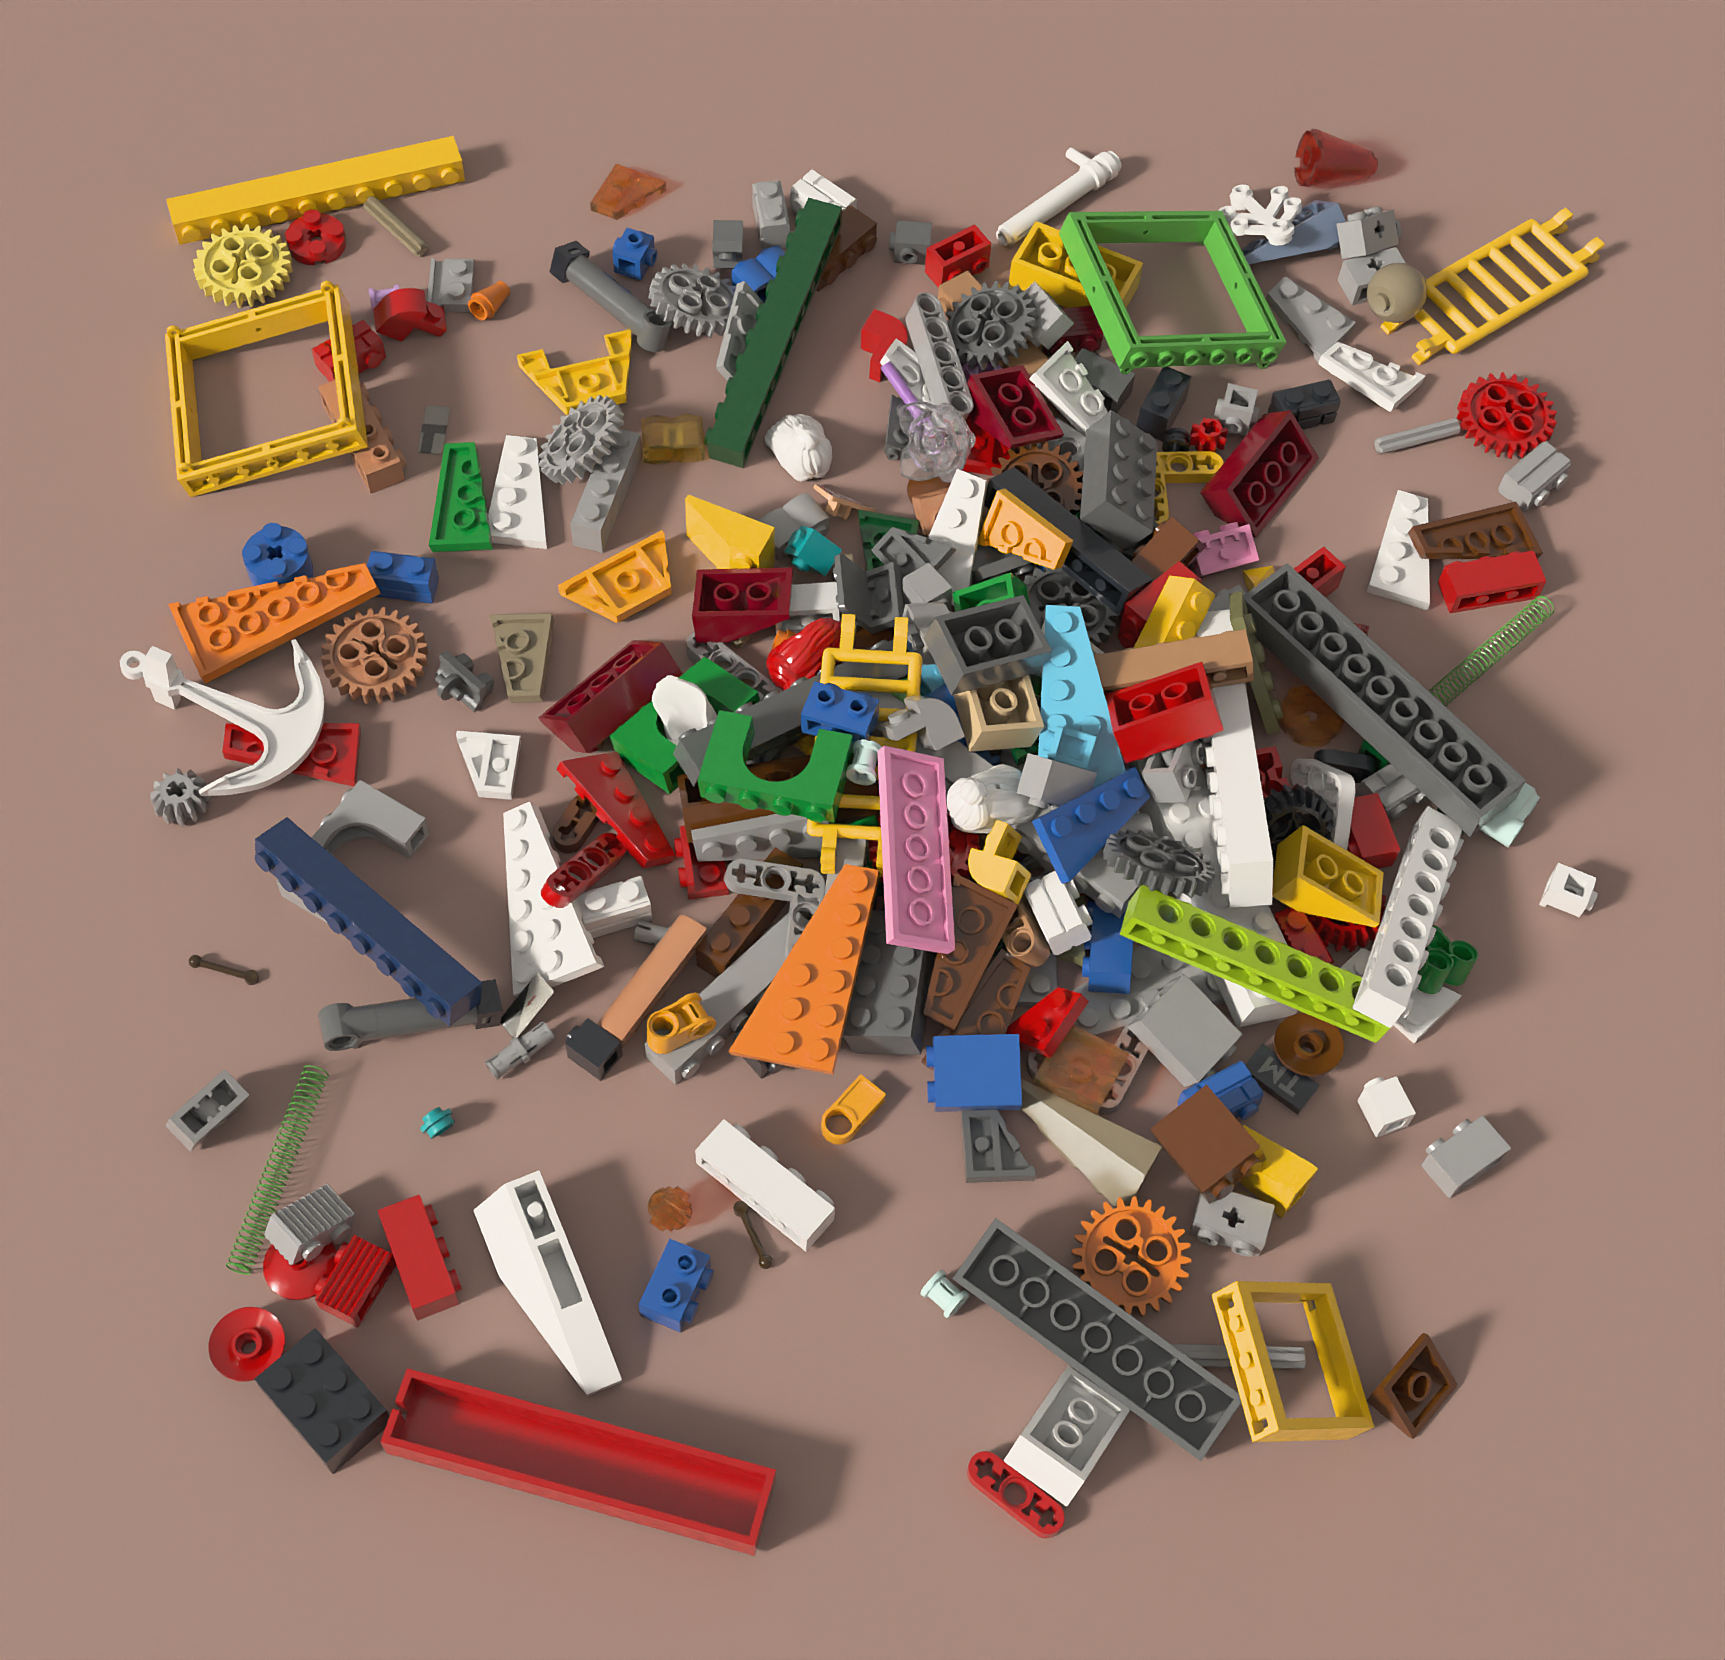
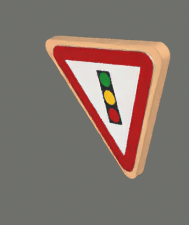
M814 485V489L829 500L825 512L832 516L837 515L846 520L852 507L864 511H876V509L821 485Z

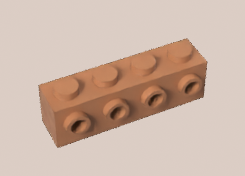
M335 379L318 386L323 407L332 423H337L338 419H340ZM361 383L360 389L368 447L350 452L349 455L370 494L404 481L403 467L407 465L401 450H394L392 434L388 427L382 428L380 424L382 422L381 415L376 405L370 406L368 391L364 383Z

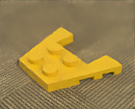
M628 329L604 335L605 345L610 356L550 369L543 349L518 354V365L566 415L569 414L571 407L576 410L580 401L586 404L591 396L594 399L598 395H601L603 398L608 396L617 405L627 403L632 334Z

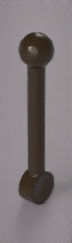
M192 955L188 961L192 968L204 967L245 979L248 985H255L259 981L258 973L254 970L243 972L202 960L199 955Z
M738 1201L733 1207L734 1214L741 1217L760 1257L758 1261L759 1266L763 1269H769L773 1264V1260L769 1255H766L747 1215V1204L744 1201Z

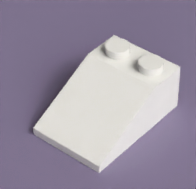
M1067 1366L1011 1448L1004 1462L1067 1507L1090 1474L1130 1409L1073 1368Z

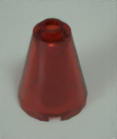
M1311 129V131L1306 130L1299 141L1295 157L1300 158L1299 167H1294L1296 182L1299 186L1304 187L1368 180L1375 174L1378 160L1371 150L1319 129Z

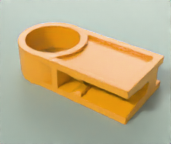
M860 1074L823 1114L821 1122L823 1137L828 1142L836 1145L846 1144L851 1141L854 1135L886 1101L884 1099L886 1094ZM836 1115L845 1116L851 1121L852 1128L846 1134L835 1135L826 1128L827 1120Z

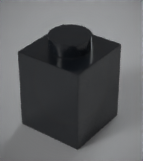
M589 1018L581 1026L576 1025L566 1037L565 1045L568 1058L600 1081L623 1056L621 1041Z

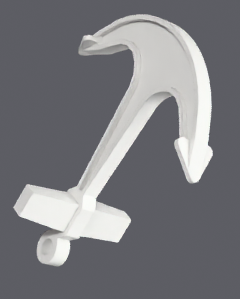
M296 639L292 640V645L294 648L295 673L300 691L292 704L281 709L265 708L184 678L182 671L177 669L173 655L154 646L150 648L146 657L139 651H129L121 657L120 667L123 675L132 680L143 677L146 687L151 689L156 702L175 710L181 701L182 695L248 730L262 740L264 752L254 765L227 774L199 790L200 796L233 795L269 786L295 770L314 748L324 720L323 688L311 660ZM134 662L140 664L136 668L129 667V665Z

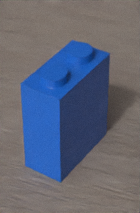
M1019 1034L933 1036V1046H926V1066L933 1067L934 1081H927L928 1103H934L935 1112L994 1109L998 1111L1020 1110L1022 1106Z

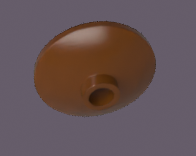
M1297 1013L1284 1019L1278 1026L1274 1036V1049L1279 1060L1291 1071L1304 1076H1320L1331 1072L1340 1063L1344 1053V1040L1336 1026L1306 1013ZM1308 1047L1312 1050V1052H1305L1301 1048Z

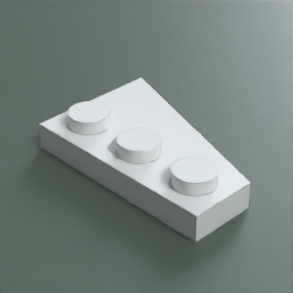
M1340 342L1335 343L1322 354L1318 363L1331 374L1337 376L1389 412H1392L1419 388L1426 377L1418 372L1412 376L1399 371L1400 366L1392 362L1386 366L1373 361L1371 354Z

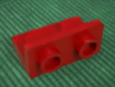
M685 825L679 826L680 838H674L676 858H683L684 867L678 868L680 888L687 887L688 900L729 895V888H727L724 882L726 872L725 861L698 862L693 842H687Z

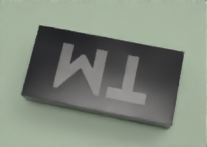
M1264 1044L1258 1048L1245 1064L1252 1078L1256 1080L1263 1090L1297 1115L1320 1086L1308 1076L1297 1074L1288 1069L1279 1060L1276 1053Z

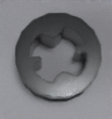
M1171 428L1163 433V452H1189L1190 435L1186 430Z

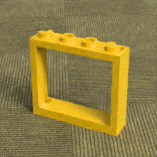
M1236 1281L1212 1294L1252 1442L1348 1440L1375 1428L1331 1283ZM1311 1300H1314L1316 1309L1313 1308ZM1229 1302H1234L1232 1308H1230ZM1254 1302L1303 1303L1336 1417L1286 1418ZM1267 1419L1268 1427L1264 1428L1262 1421Z

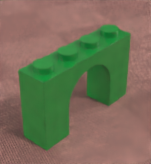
M703 657L679 677L696 684L705 693L717 715L719 710L735 713L739 707L746 703L752 702L754 705L761 701L756 690L706 657ZM651 701L643 706L626 723L618 727L610 735L614 750L618 752L623 762L665 792L671 794L679 787L677 775H684L685 772L673 754L676 745L664 737L665 729L662 719Z
M719 710L698 777L701 797L713 803L729 802L739 804L741 807L750 810L760 808L771 810L781 816L792 814L806 817L813 822L828 821L835 823L847 779L846 771L848 766L851 765L854 754L853 735L819 729L812 755L806 768L789 780L771 782L756 777L746 767L755 736L752 716Z

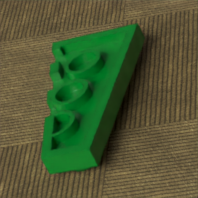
M475 442L446 443L444 445L429 547L432 552L493 549L479 453Z

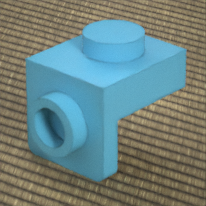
M1057 725L1055 732L1048 730L1043 750L1049 751L1048 759L1087 770L1096 736Z

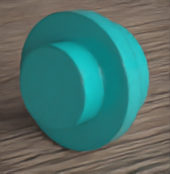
M437 1107L427 1113L422 1118L424 1124L420 1127L423 1134L427 1133L433 1139L455 1124L451 1117L453 1114L451 1109L442 1110L441 1107Z

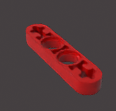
M601 834L549 875L540 890L542 899L552 907H567L617 866L627 849L617 840L616 834ZM587 859L594 861L599 866L593 865ZM570 873L579 876L583 881L574 878Z

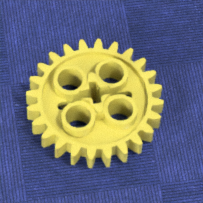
M246 224L243 231H239L238 227L234 225L233 232L228 233L223 228L221 229V237L212 234L213 242L203 241L204 250L196 251L198 258L193 259L195 266L193 270L199 288L204 289L207 297L213 295L214 302L216 303L224 299L225 306L227 307L232 301H236L237 307L241 308L245 301L248 302L250 307H253L254 300L256 299L261 303H265L264 296L269 295L275 298L274 289L283 291V282H290L289 273L293 272L291 265L293 262L287 244L282 243L280 235L273 237L272 230L270 229L262 233L261 226H257L254 231H250L249 225Z

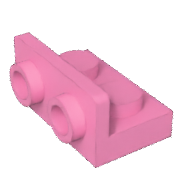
M1234 522L1219 527L1220 532L1210 535L1209 530H1203L1193 534L1205 547L1195 562L1198 577L1259 561L1249 524L1238 527V523Z

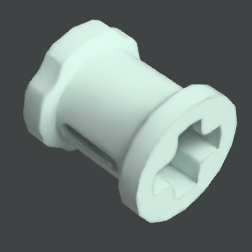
M863 739L854 742V758L852 765L847 768V778L860 785L875 783L877 773L875 772L878 760L877 751L882 747L874 741Z
M943 1269L934 1274L920 1292L924 1298L929 1297L943 1309L944 1316L947 1319L956 1314L970 1296L966 1290L961 1292L946 1278V1272Z

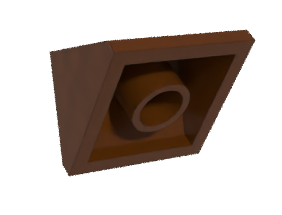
M1422 1333L1366 1401L1405 1435L1414 1439L1457 1387V1383L1429 1335Z

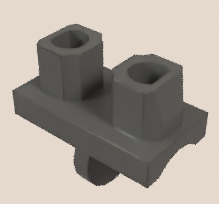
M448 651L439 655L441 664L435 674V681L439 684L437 695L445 701L452 697L457 701L461 700L473 712L482 709L484 697L493 691L494 679L487 672L475 676L472 673L474 667L472 659L465 653L455 657Z

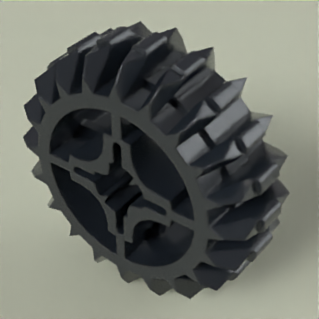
M1283 784L1281 791L1277 792L1271 788V795L1266 798L1263 797L1270 842H1274L1270 843L1274 869L1278 845L1276 843L1282 842L1302 825L1328 840L1332 839L1330 830L1334 828L1331 819V809L1326 804L1324 798L1318 793L1316 794L1310 787L1304 789L1299 784H1296L1291 789Z

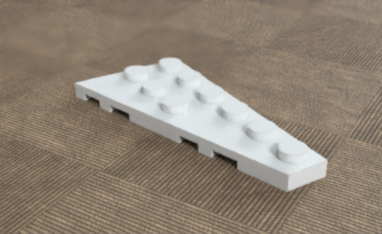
M530 801L503 813L513 996L515 997L520 995L537 973L552 988L604 967L601 957L596 955L592 946L595 943L592 935L586 931L582 922L583 913L577 899L567 907L556 908L547 904L541 897L540 890L549 875L560 867L559 863L561 860L558 853L551 847L549 842L550 834L539 807Z

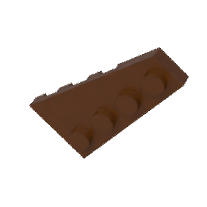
M956 873L952 885L955 950L949 954L937 953L923 1012L924 1016L954 1031L1018 904Z
M1002 948L982 975L955 1031L945 1027L939 1036L1006 1034L1031 968ZM925 1054V1056L923 1057V1059L921 1060V1063L924 1064L925 1066H926V1054Z

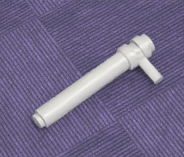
M1069 148L1066 152V158L1081 166L1079 171L1001 224L996 232L998 241L1003 246H1012L1029 233L1035 221L1044 224L1091 190L1096 191L1105 185L1106 181L1109 182L1114 179L1122 168L1119 157L1114 152L1108 151L1101 152L1090 159L1074 148Z

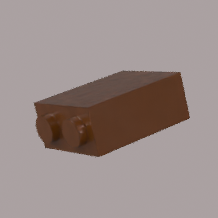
M1207 1084L1150 1128L1158 1144L1162 1146L1163 1150L1209 1204L1215 1199L1221 1200L1229 1195L1234 1188V1184L1243 1177H1250L1257 1173L1262 1167V1162L1266 1160L1260 1145Z

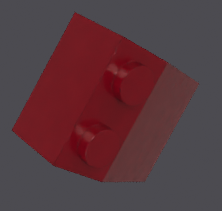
M1024 365L972 374L967 383L974 405L969 414L973 422L1009 449L1060 439L1064 436L1062 429L1039 390L1029 379L1030 375Z
M793 567L698 569L692 609L696 643L731 642L790 619Z

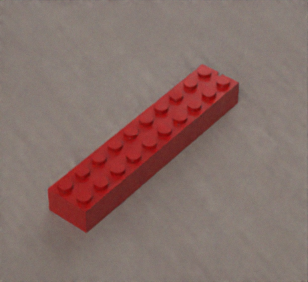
M409 1368L406 1369L395 1400L399 1410L392 1408L380 1441L387 1454L755 1556L776 1482V1469ZM402 1414H406V1415H407L405 1420H404Z

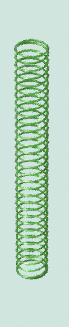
M1536 597L1535 600L1516 614L1515 617L1493 634L1484 644L1473 651L1448 675L1429 689V692L1433 696L1436 695L1444 706H1448V703L1456 699L1461 692H1464L1468 686L1472 685L1476 679L1480 678L1484 672L1496 664V661L1503 658L1508 651H1511L1528 634H1531L1535 628L1539 627V624H1542L1543 621L1554 613V606L1551 613L1547 604L1537 600L1538 598L1548 600L1552 606L1553 603L1547 597ZM1537 601L1545 604L1549 609L1550 614H1547L1546 611L1540 605L1537 604ZM1532 608L1541 615L1542 619H1539L1533 613ZM1537 608H1538L1542 613L1546 614V616L1542 615V614L1537 610ZM1528 612L1532 613L1536 617L1538 623L1532 620ZM1524 615L1530 618L1534 626L1526 621ZM1520 618L1526 621L1530 629L1526 628L1522 624ZM1516 622L1520 623L1525 628L1526 633L1518 627ZM1512 625L1521 631L1522 636L1516 633ZM1509 629L1515 632V634L1518 636V639L1514 638L1511 635ZM1505 632L1513 638L1515 643L1511 642L1507 638ZM1501 636L1505 637L1509 641L1511 646L1507 645L1502 640ZM1497 639L1504 643L1507 650L1500 646ZM1493 642L1502 649L1503 653L1495 648ZM1489 646L1493 647L1499 656L1495 655ZM1485 649L1491 652L1495 660L1486 653ZM1481 653L1485 654L1491 663L1487 662ZM1477 656L1485 661L1487 667L1479 661ZM1474 660L1482 666L1483 670L1476 666ZM1469 663L1477 668L1479 674L1472 669ZM1466 667L1474 673L1475 677L1467 671ZM1462 670L1465 671V672L1469 675V677L1471 678V680L1467 679V678L1464 676V674L1462 673ZM1458 674H1460L1461 676H1463V678L1466 680L1467 684L1464 683V682L1460 679V677L1458 676ZM1454 677L1457 678V679L1461 682V684L1463 685V687H1461V686L1455 681ZM1450 681H1452L1453 683H1455V685L1458 687L1459 691L1452 686V684L1450 683ZM1446 684L1449 685V686L1453 689V691L1455 692V694H1453V693L1447 688ZM1442 688L1450 694L1451 698L1444 693ZM1438 691L1445 696L1446 700L1439 695Z
M306 1065L303 1067L304 1072L301 1073L300 1084L296 1085L295 1096L291 1098L290 1108L286 1110L288 1115L284 1116L285 1121L281 1123L280 1133L276 1136L278 1140L274 1141L275 1146L272 1147V1153L269 1154L270 1159L266 1161L268 1165L264 1166L265 1172L261 1174L263 1178L259 1179L260 1184L256 1186L258 1191L254 1192L255 1197L251 1199L253 1204L249 1205L250 1210L246 1212L248 1217L244 1218L245 1223L241 1225L243 1230L238 1231L240 1235L236 1238L238 1243L233 1244L235 1249L231 1251L232 1256L228 1257L230 1263H226V1267L234 1272L245 1275L252 1274L253 1269L251 1267L233 1263L230 1261V1258H236L251 1265L256 1264L253 1260L235 1256L232 1252L238 1251L245 1256L258 1258V1255L246 1250L237 1249L235 1245L240 1244L249 1250L261 1251L260 1248L254 1245L240 1243L238 1238H243L253 1244L263 1245L262 1241L242 1236L240 1232L245 1231L252 1236L265 1238L264 1234L253 1230H246L243 1228V1225H248L262 1232L266 1231V1228L261 1225L245 1221L246 1218H250L257 1223L268 1225L255 1219L267 1223L269 1221L249 1216L248 1212H253L267 1219H270V1217L259 1213L271 1216V1214L252 1210L250 1208L251 1205H255L268 1212H276L270 1206L254 1203L253 1199H258L268 1205L278 1206L276 1201L257 1197L256 1193L260 1192L276 1200L281 1199L275 1193L259 1190L258 1186H263L276 1193H283V1190L276 1186L285 1187L286 1184L277 1179L288 1180L287 1176L280 1173L291 1174V1171L284 1167H293L287 1161H296L291 1155H298V1152L294 1149H300L301 1146L295 1142H303V1139L298 1136H306L301 1130H308V1127L304 1124L311 1123L305 1117H313L308 1111H315V1108L311 1105H318L314 1099H320V1096L316 1093L323 1092L319 1087H324L325 1084L322 1081H326L327 1077H329L327 1071L317 1066ZM305 1067H314L324 1071L327 1074V1076H324L323 1074H320L318 1072L308 1071L305 1069ZM303 1073H307L311 1077H303ZM301 1079H304L305 1081H307V1082L310 1083V1084L301 1083L300 1080H301ZM307 1079L318 1081L323 1085L314 1084ZM301 1085L307 1090L298 1089V1086ZM304 1085H309V1086L315 1087V1088L319 1089L320 1091H315V1090L309 1089V1088H307V1087L304 1086ZM299 1091L305 1096H296L295 1092ZM301 1091L315 1094L316 1096H318V1098L309 1096ZM296 1097L302 1102H294L293 1098ZM299 1097L312 1100V1101H314L316 1104L306 1102V1101L300 1099ZM294 1103L299 1108H291L290 1105ZM298 1104H303V1105L309 1106V1107L313 1108L314 1110H310V1109L303 1108V1107L299 1106ZM292 1110L299 1115L289 1114L288 1111ZM295 1110H300V1111L306 1112V1113L310 1114L311 1116L303 1115V1114H301V1113H298V1112L295 1111ZM286 1116H290L296 1121H287ZM292 1116L303 1118L308 1122L300 1121ZM284 1122H287L289 1125H291V1126H293V1127H295V1128H292V1127H284V1126H283V1123H284ZM289 1122L300 1124L306 1127V1129L297 1127ZM281 1129H285L292 1134L282 1133ZM288 1129H293V1130L299 1131V1132L303 1133L304 1135L294 1133V1132H292V1131H290V1130H288ZM282 1135L289 1140L279 1139L278 1136ZM285 1135H289V1136L296 1137V1138L300 1139L301 1141H297V1140L291 1139V1138H289V1137H287V1136H285ZM277 1141H280L282 1144H284V1145H286V1146H288V1147H285V1146H277V1145H276V1142H277ZM282 1141L293 1143L298 1147L288 1145ZM277 1147L285 1153L274 1152L273 1148ZM281 1148H286V1149L292 1150V1151L296 1152L297 1154L287 1152V1151H285V1150H283V1149H281ZM271 1154H275L284 1160L271 1158ZM278 1154L286 1155L288 1157L293 1158L294 1160L284 1158ZM272 1160L281 1166L270 1165L268 1161ZM275 1160L288 1163V1164H290L291 1166L283 1165V1164H281V1163H279V1162H277V1161H275ZM266 1167H271L280 1173L267 1171ZM274 1167H278V1168L284 1169V1170H286V1171H288V1172L280 1171V1170H278V1169H276V1168H274ZM268 1173L277 1179L265 1178L263 1174ZM271 1173L281 1175V1176L285 1177L286 1179H283V1178L274 1176V1175L271 1174ZM265 1179L269 1183L274 1184L276 1186L262 1184L261 1180ZM269 1180H274V1181L280 1182V1183H282L283 1185L276 1184V1183L271 1182V1181H269ZM266 1186L276 1188V1189H278V1190H280V1191H275V1190L270 1189V1188H268V1187H266ZM265 1193H269V1194L275 1195V1196H277V1197H279V1198H275V1197L269 1196V1195H267V1194H265ZM262 1199L271 1201L275 1204L268 1203L266 1201H263ZM260 1206H264V1207L270 1208V1209H272V1210H274V1211H270V1210L264 1209V1208H262V1207H260ZM254 1226L261 1227V1228H263V1229H265V1230L258 1229V1228H256V1227H254ZM250 1232L257 1233V1234H259V1235H262L263 1237L257 1236V1235L252 1234V1233H250ZM248 1239H252V1240L258 1241V1242H260V1243H256V1242H253V1241L248 1240ZM228 1264L234 1265L242 1270L249 1271L250 1273H244L232 1269L228 1266Z

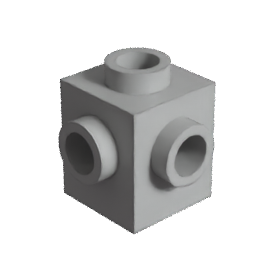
M1228 383L1225 398H1218L1214 416L1220 417L1219 422L1222 428L1228 429V433L1246 436L1249 425L1256 424L1260 407L1255 406L1258 390Z

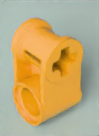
M699 993L687 994L677 1002L650 1015L647 1021V1043L652 1051L658 1054L670 1053L692 1040L704 1037L716 1027L717 1022L714 1017L708 1016L701 1005L702 998ZM659 1029L671 1031L670 1034L665 1036L658 1035L655 1032Z

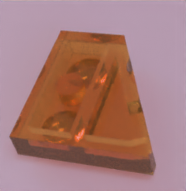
M615 164L590 202L591 211L618 220L628 214L631 209L644 205L646 198L653 193L658 192L660 195L666 191V181Z

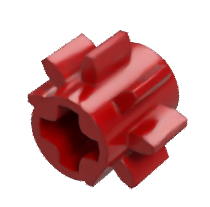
M1204 417L1200 425L1193 423L1189 445H1195L1197 451L1216 452L1217 448L1224 450L1228 429L1222 428L1218 419H1206Z

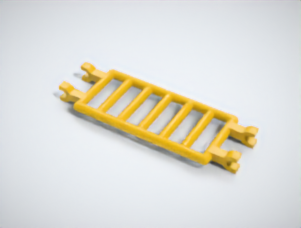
M1565 207L1552 219L1541 225L1535 219L1525 221L1426 279L1427 297L1462 329L1466 335L1455 341L1425 310L1421 309L1414 318L1433 337L1417 342L1416 347L1419 351L1413 354L1412 359L1420 366L1443 348H1446L1452 354H1457L1582 280L1589 273L1585 264L1593 263L1599 259L1600 255L1597 252L1604 248L1605 243L1596 237L1574 254L1567 250L1553 237L1555 234L1567 231L1568 226L1565 223L1573 217V214ZM1531 232L1565 263L1572 272L1562 277L1520 237ZM1510 244L1552 284L1544 289L1539 288L1500 249ZM1489 256L1530 297L1520 302L1478 262ZM1468 269L1509 309L1500 315L1497 314L1457 274ZM1446 281L1488 322L1477 328L1436 286ZM1385 321L1381 324V328L1389 335L1404 322L1390 323Z
M842 614L840 648H826L824 650L820 683H832L844 690L907 694L906 697L920 696L922 656L916 652H907L908 618L895 617L893 651L854 649L855 615ZM835 661L909 665L908 680L834 676ZM879 708L878 721H889L888 716L902 709ZM917 731L898 741L872 736L870 741L878 743L881 747L888 746L916 752ZM876 766V768H875V772L877 773V778H876V780H879L878 766ZM842 794L839 808L880 810V796ZM807 819V833L810 836L823 837L820 858L821 873L835 874L837 838L878 840L876 867L880 872V877H883L881 827L827 824Z

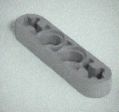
M695 632L687 638V656L695 664L703 657L708 658L715 664L719 661L730 662L732 666L724 670L739 680L751 679L754 681L755 684L751 688L759 693L761 701L774 690L779 689L782 692L780 688L776 687L768 678L722 642L696 643Z

